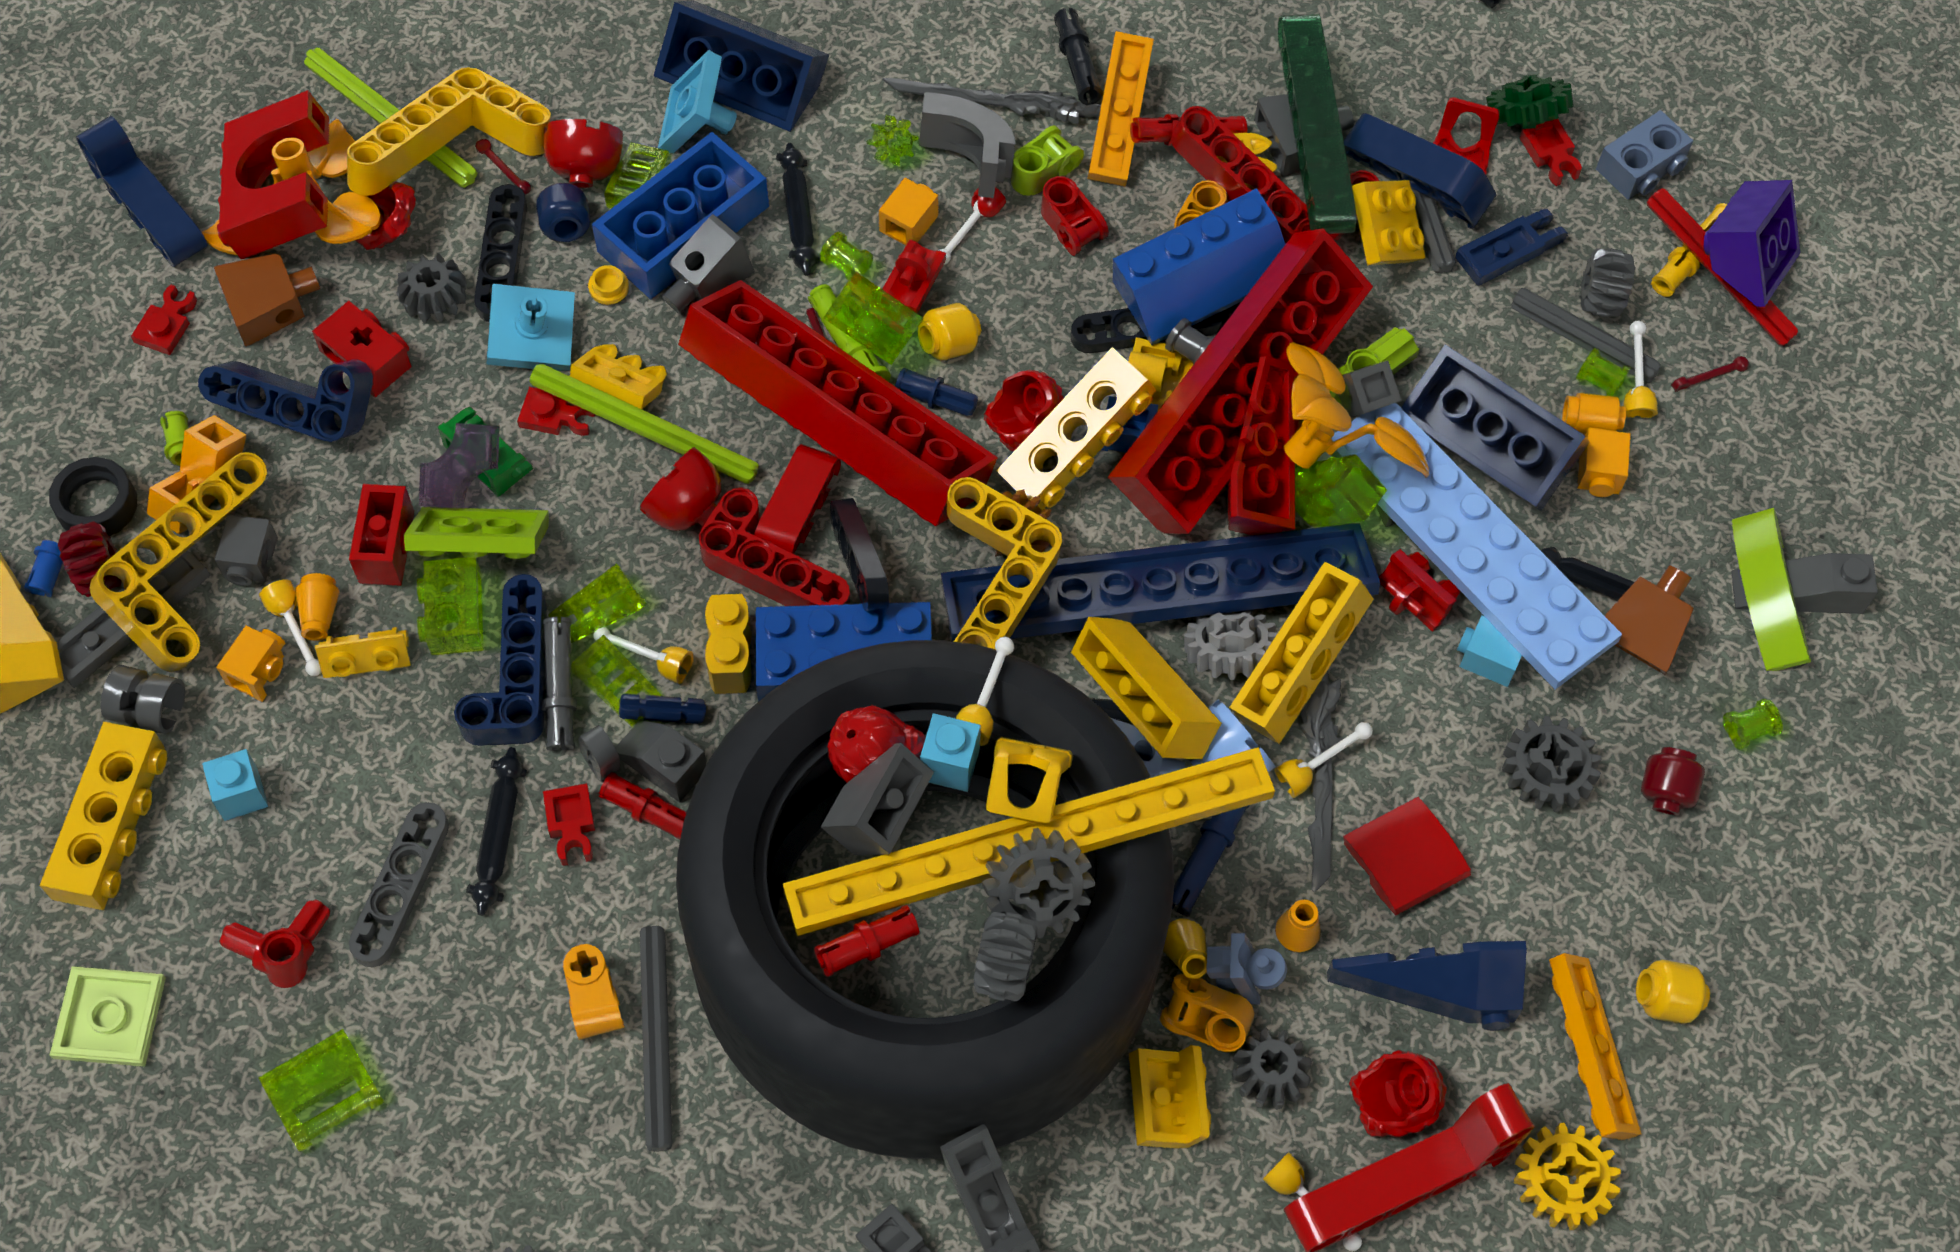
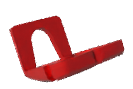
M1455 97L1449 98L1439 132L1433 143L1467 158L1487 174L1489 151L1500 115L1499 110ZM1473 112L1481 118L1480 141L1470 147L1461 149L1453 140L1451 130L1460 114Z

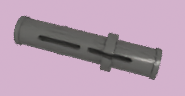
M551 617L543 620L546 699L542 700V711L547 715L546 749L557 751V746L561 745V750H573L575 748V743L573 742V712L577 709V700L572 698L571 619L561 617V623L557 624V617Z

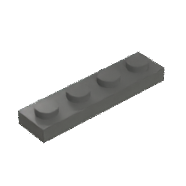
M187 550L153 578L149 584L173 607L209 578L210 574L207 568ZM98 607L57 641L64 679L73 688L77 687L132 641L101 607ZM140 607L135 609V616L142 624L152 625L155 622L153 613L147 608Z

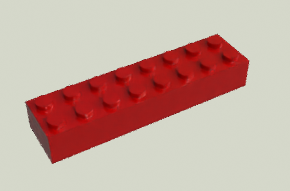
M1324 228L1296 232L1292 235L1108 476L1117 488L1159 531L1167 534H1189L1229 481L1260 357L1268 356L1289 362L1286 348L1292 342L1309 347L1323 355L1373 288V285Z
M742 280L690 305L678 343L679 346L691 353L695 359L718 372L729 383L736 385L752 396L759 404L769 408L786 420L790 426L800 430L820 444L824 450L831 452L851 466L855 472L864 475L881 487L889 496L898 499L915 511L922 519L929 521L936 527L948 519V490L956 480L971 477L987 485L997 461V456ZM964 497L958 499L956 504L960 508H965L975 500Z

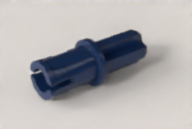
M905 367L900 371L895 387L908 396L928 403V407L931 409L937 405L969 416L974 413L978 402V397L975 394L944 384V378L942 377L934 379Z

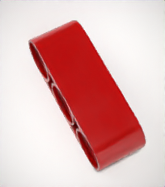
M800 444L795 450L762 514L754 535L794 554L799 543L804 544L814 524L810 521L816 509L821 510L831 490L827 487L833 475L838 476L840 472L841 459L810 446Z

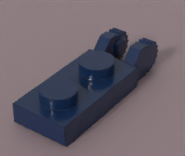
M1544 208L1527 217L1521 216L1460 247L1455 258L1476 285L1480 286L1562 243L1568 236V233L1561 226L1540 236L1538 235L1536 230L1546 227L1553 219L1552 213Z

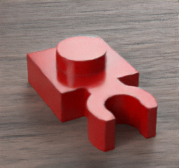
M1559 119L1538 124L1536 128L1522 129L1519 139L1537 167L1546 164L1549 166L1548 176L1552 184L1555 186L1561 184L1564 176L1561 170L1568 171L1574 180L1579 178L1582 166L1579 160L1572 156L1575 145Z
M171 284L163 293L165 303L162 308L154 305L149 306L131 335L133 342L171 355L190 324L188 318L183 316V314L192 311L196 306L197 297L195 293L189 291L184 300L174 301L179 292L175 285Z
M529 386L517 423L520 428L559 435L563 425L569 427L577 435L586 436L590 432L589 425L579 423L577 419L582 415L595 417V414L576 405L570 406L569 402L539 388Z
M588 784L543 791L550 838L562 837L557 844V854L563 866L568 865L567 853L573 847L582 848L586 862L592 861L593 850L591 843L583 834L595 831Z

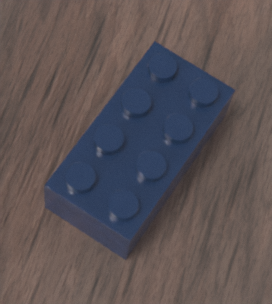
M1446 344L1401 407L1430 438L1539 511H1542L1590 443L1585 435Z

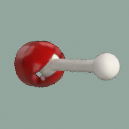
M995 187L994 198L978 196V188L976 189L971 199L973 214L944 249H940V251L946 253L944 265L949 263L951 252L980 217H994L1004 207L1006 198L999 189Z

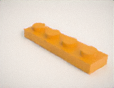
M1115 32L1087 179L1126 187L1134 142L1130 135V125L1133 122V118L1140 116L1154 41L1152 38Z
M1563 953L1549 959L1553 972L1552 985L1563 1005L1566 1016L1565 1029L1575 1046L1579 1060L1578 1073L1588 1090L1592 1104L1591 1117L1594 1125L1600 1131L1603 1138L1625 1140L1642 1135L1589 958Z

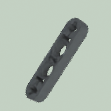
M420 803L407 814L351 933L349 940L350 952L356 961L364 967L380 966L392 955L449 829L448 819L443 809L435 803ZM430 815H433L438 826L436 828L429 827L426 830L422 840L425 846H429V848L425 849L417 844L421 835V829L417 822L419 820L426 821ZM407 855H417L422 860L418 871L409 875L401 874L397 871V865L401 858ZM393 894L403 898L402 907L397 913L383 915L379 912V903L384 897ZM374 919L384 926H392L391 930H387L383 926L381 927L377 935V939L382 945L380 950L372 949L369 955H365L361 942L363 940L371 941L377 930L374 923H371L370 920Z

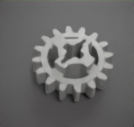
M1245 610L1242 613L1218 612L1212 614L1211 617L1196 616L1197 624L1188 623L1187 633L1184 634V651L1187 653L1188 663H1197L1198 672L1210 669L1212 670L1213 678L1219 677L1222 673H1227L1230 680H1235L1237 673H1243L1249 678L1253 669H1255L1278 633H1276L1275 623H1266V615L1260 614L1252 617L1251 610Z

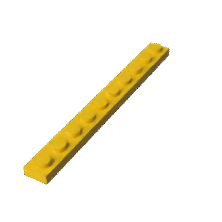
M1259 747L1055 805L1053 818L1049 823L1013 817L894 851L890 854L880 855L783 883V888L797 936L976 885L982 883L983 880L993 878L986 868L987 861L1000 862L1002 857L997 847L1003 845L1008 849H1012L1015 846L1013 835L1019 833L1024 841L1031 840L1034 828H1039L1045 839H1048L1053 830H1057L1065 842L1072 838L1081 849V854L1272 799L1275 789ZM1050 857L1051 863L1059 860L1057 858Z

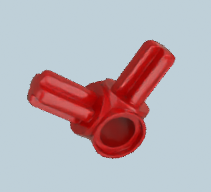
M309 900L289 928L269 931L265 935L235 922L225 926L220 938V944L230 951L251 959L252 967L265 973L269 981L276 987H293L299 984L308 970L307 961L314 953L312 941L330 917V909L319 900ZM291 955L289 959L277 962L279 958Z

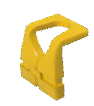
M1004 737L997 739L986 810L990 813L1049 823L1054 814L1061 774L1072 765V752L1070 750ZM1009 764H1028L1046 771L1037 799L1029 807H1017L1008 797Z

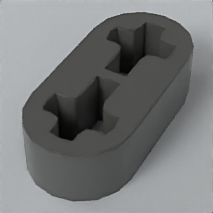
M600 725L579 736L580 751L599 781L604 780L611 772L615 773L620 770L618 752Z

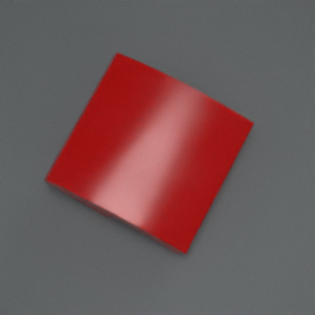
M1419 797L1343 836L1344 845L1352 857L1367 872L1374 891L1395 916L1471 876V869L1442 824Z

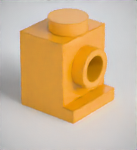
M246 625L216 668L226 685L263 702L267 696L263 686L267 681L273 682L283 668L284 655L281 650L286 643L279 635L268 629H263L262 632H259Z

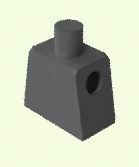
M1316 90L1259 98L1254 118L1261 135L1272 141V145L1268 149L1282 177L1335 154L1340 131L1353 128L1354 126L1353 114L1348 105L1330 110L1322 94Z
M712 214L671 259L669 265L677 282L662 297L674 311L680 314L693 300L699 301L739 280L744 281L755 271L741 237Z

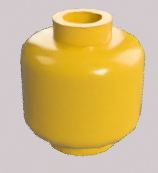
M961 303L928 310L922 318V323L918 326V338L922 349L940 361L973 352L977 346L978 336L981 334V324L978 317Z
M1658 960L1640 973L1636 984V997L1645 1013L1651 1018L1685 1024L1691 1023L1699 1016L1701 1011L1706 1009L1710 1000V989L1705 984L1704 976L1697 967L1686 963Z

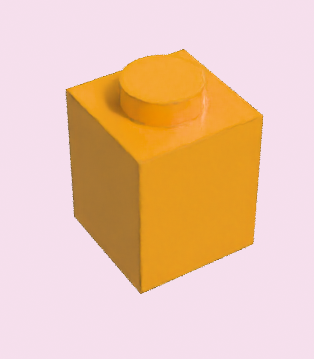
M904 177L879 209V231L904 245H907L909 239L918 243L938 217V194L934 193L928 186L917 184Z
M1588 428L1585 436L1590 443L1579 458L1577 489L1589 490V493L1596 497L1620 494L1628 478L1631 433Z

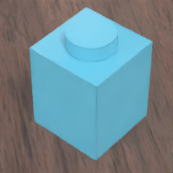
M1481 615L1475 630L1469 627L1466 628L1457 648V651L1464 653L1459 667L1506 687L1509 686L1522 656L1483 615Z
M933 713L920 755V760L934 771L929 783L968 792L980 751V724Z
M247 749L202 763L212 802L224 821L268 807L258 768Z

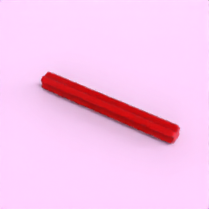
M1659 189L1647 200L1646 204L1651 211L1778 345L1783 346L1797 335V327L1771 300L1768 301L1765 307L1755 306L1712 270L1710 255H1707L1704 251L1706 231L1666 189Z

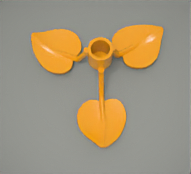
M337 118L329 124V144L310 152L306 151L304 143L298 138L280 140L272 148V155L278 167L271 171L274 184L307 172L320 188L315 179H319L321 175L328 178H336L346 174L347 150L355 140ZM354 192L343 193L333 203L328 200L327 227L315 231V234L322 241L332 244L348 243L360 239L379 227L381 223L379 209L368 196L359 195ZM219 219L210 228L202 231L207 243L213 248L227 254L237 255L230 246H225L220 240L217 233Z
M1294 342L1289 344L1286 348L1287 357L1294 370L1299 374L1292 386V416L1294 420H1304L1300 429L1284 445L1286 454L1294 463L1302 468L1309 469L1324 452L1332 455L1338 448L1363 435L1371 434L1374 435L1377 444L1388 454L1416 469L1425 478L1430 475L1425 454L1417 440L1407 429L1388 418L1378 417L1375 420V424L1369 423L1333 442L1331 439L1334 436L1333 429L1346 432L1352 426L1347 410L1330 394V391L1341 395L1345 391L1344 378L1339 369L1318 351Z

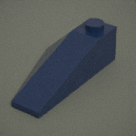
M1526 941L1464 943V952L1447 955L1436 953L1435 947L1419 949V953L1406 957V960L1398 961L1397 957L1390 953L1333 959L1327 971V982L1462 1022L1482 1023L1484 1030H1503L1510 1027V1023H1515L1523 1010L1527 953Z

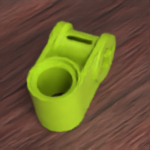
M1055 125L1050 126L1032 141L1018 148L1014 153L1011 185L1021 195L1030 196L1043 191L1045 183L1050 178L1066 176L1077 168L1083 160L1084 151L1079 146H1072L1061 136L1062 133Z

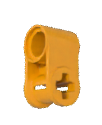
M579 944L571 948L564 958L563 970L570 995V1010L578 1039L582 1040L625 1028L618 1006L620 1005L615 987L613 988L610 972L602 952L590 944ZM585 963H590L592 966L591 975L588 977H583L581 974L582 965Z
M1184 974L1175 976L1172 982L1174 993L1170 1004L1160 1014L1162 1025L1175 1034L1188 1036L1212 1046L1218 1051L1233 1052L1241 1048L1254 1021L1255 1013L1251 1003L1241 995L1218 988L1201 978L1191 979ZM1221 1019H1230L1234 1021L1238 1025V1027H1230L1226 1025Z

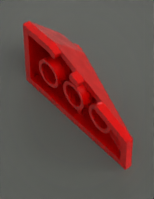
M1268 356L1260 357L1228 488V530L1248 535L1278 533L1295 529V463L1284 450V445L1295 434V420L1292 416L1291 402L1295 370L1289 362Z

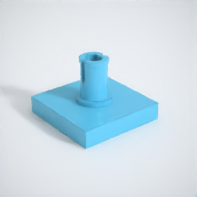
M708 50L671 86L658 150L665 153H675L705 124L725 135L733 128L737 113L713 102L722 57Z
M492 284L486 364L534 369L536 365L544 364L557 371H570L575 292Z

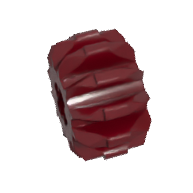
M95 521L70 527V530L60 534L58 547L61 552L60 558L65 566L64 570L67 571L70 582L75 585L76 590L86 597L91 596L89 587L92 578L100 567L117 553L111 536L107 535L105 528ZM107 575L103 577L104 584L110 591H112V588L121 585V579L116 576Z

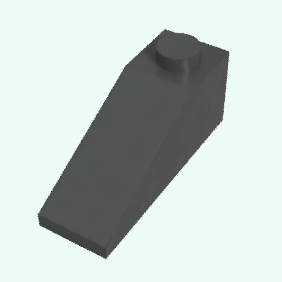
M1827 553L1785 561L1797 612L1863 614L1878 593L1873 555ZM1734 569L1731 571L1735 609L1749 610L1740 569Z

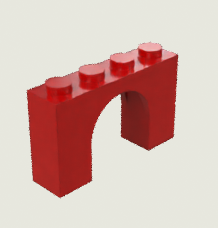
M309 90L224 123V141L221 143L223 152L222 168L220 169L221 196L218 198L220 215L217 233L222 243L227 247L230 246L241 260L327 227L328 198L307 172L261 188L265 179L271 174V171L277 168L272 155V148L280 140L298 138L304 143L307 152L329 144V116Z

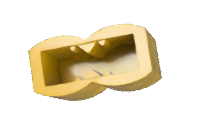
M743 594L711 595L705 610L709 636L705 649V659L710 685L715 694L746 693L752 678L749 654L752 632L746 599Z

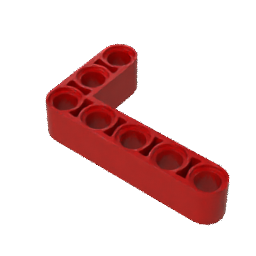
M1192 106L1186 109L1171 137L1175 150L1206 180L1217 182L1226 190V199L1228 201L1252 191L1245 183L1252 185L1255 189L1257 188L1276 217L1285 244L1296 232L1322 228L1327 231L1335 242L1338 241L1358 222L1351 186L1361 182L1379 181L1377 176L1369 171H1356L1311 210L1208 109L1201 106ZM1188 128L1194 129L1199 135L1192 133ZM1217 156L1223 157L1228 163L1222 162ZM1273 211L1279 212L1284 218L1278 217ZM1328 215L1333 216L1338 222L1331 220Z
M1509 1083L1500 1085L1473 1101L1452 1127L1307 1193L1291 1202L1283 1211L1305 1252H1317L1477 1176L1475 1172L1490 1163L1493 1167L1499 1165L1530 1134L1535 1126Z

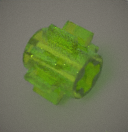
M886 115L885 124H871L874 130L872 139L866 142L878 150L874 156L876 160L884 161L888 157L893 165L899 166L900 157L905 155L914 156L911 149L913 142L917 141L919 137L912 135L908 131L911 125L909 120L902 119L897 124L895 116ZM896 134L897 141L891 142V146H889L888 140L893 139Z

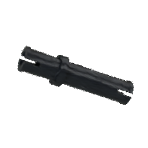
M1063 8L1054 16V22L1060 35L1059 48L1062 54L1067 57L1079 101L1082 104L1088 105L1086 93H1088L1091 104H1095L1102 98L1103 90L1099 84L1088 50L1089 37L1081 28L1077 11L1069 8L1071 19H1068L1066 9Z

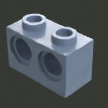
M1660 110L1604 147L1596 170L1627 200L1639 192L1642 195H1647L1658 185L1661 177L1667 173L1675 176L1687 165L1689 161L1687 155L1694 140Z

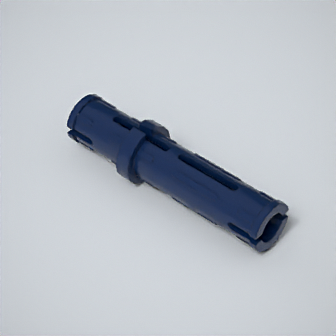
M1250 805L1214 815L1210 820H1206L1200 828L1202 836L1174 884L1172 910L1175 905L1179 904L1184 895V899L1177 912L1186 917L1190 916L1193 906L1225 847L1229 848L1232 846L1236 838L1234 831Z

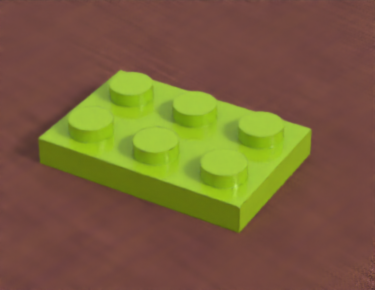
M422 507L404 533L405 551H418L419 555L426 557L439 556L444 554V552H461L462 556L469 558L482 557L487 555V553H504L505 557L512 559L526 558L536 553L548 530L549 510Z

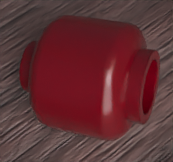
M1663 747L1661 753L1649 756L1641 785V793L1646 799L1654 802L1652 807L1654 811L1678 816L1680 809H1689L1697 805L1705 769L1696 761V754L1678 748Z

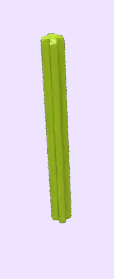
M309 49L306 52L307 57L304 60L306 67L379 124L399 111L397 107L322 49ZM446 145L426 158L429 163L462 188H466L475 182L478 174L477 170Z
M539 364L532 371L529 380L530 384L682 455L695 447L711 461L717 471L745 484H749L756 477L759 465L753 460L549 366Z

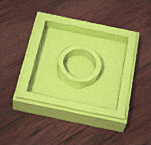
M72 966L50 1056L53 1059L145 1067L166 977L163 974Z

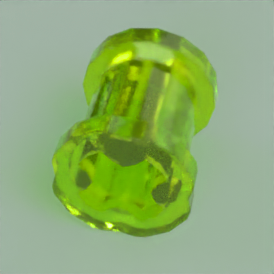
M839 231L826 240L820 252V261L826 265H834L845 273V277L849 282L855 283L870 269L873 262V254L866 249L860 250L847 241V235Z
M1594 348L1580 368L1576 379L1580 382L1586 380L1606 391V396L1614 397L1631 368L1626 365L1623 367L1616 365L1602 357L1600 350Z
M1765 698L1758 700L1755 707L1739 713L1730 711L1723 716V727L1737 749L1748 747L1750 741L1765 735L1775 737L1783 731L1779 710L1771 700Z

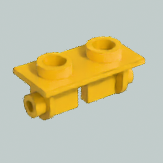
M392 627V630L368 633V638L360 639L359 634L335 638L327 636L326 641L315 645L323 678L346 677L351 674L379 670L389 671L394 668L411 666L407 647H409L407 630L399 631L398 627Z

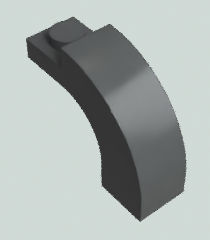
M924 92L919 146L951 150L971 159L979 169L978 196L994 198L996 182L1003 183L1004 177L1011 178L1015 151V137L1012 129L998 114L979 103L957 96Z

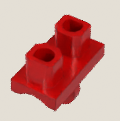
M909 239L903 252L899 254L895 267L879 294V301L890 305L893 311L903 315H917L946 261V253L940 250H929L916 241Z
M1399 549L1392 554L1388 566L1379 576L1380 585L1394 597L1389 605V610L1393 614L1398 615L1405 609H1408L1433 632L1446 618L1456 602L1460 590L1450 580L1443 579L1440 582H1436L1428 574L1430 570L1429 561L1419 552L1406 555Z

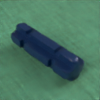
M623 694L619 700V716L622 719L637 720L638 716H642L643 720L677 723H679L680 719H685V723L700 724L706 716L705 700L688 698V700L682 701L681 697L646 695L645 699L640 698L639 694Z

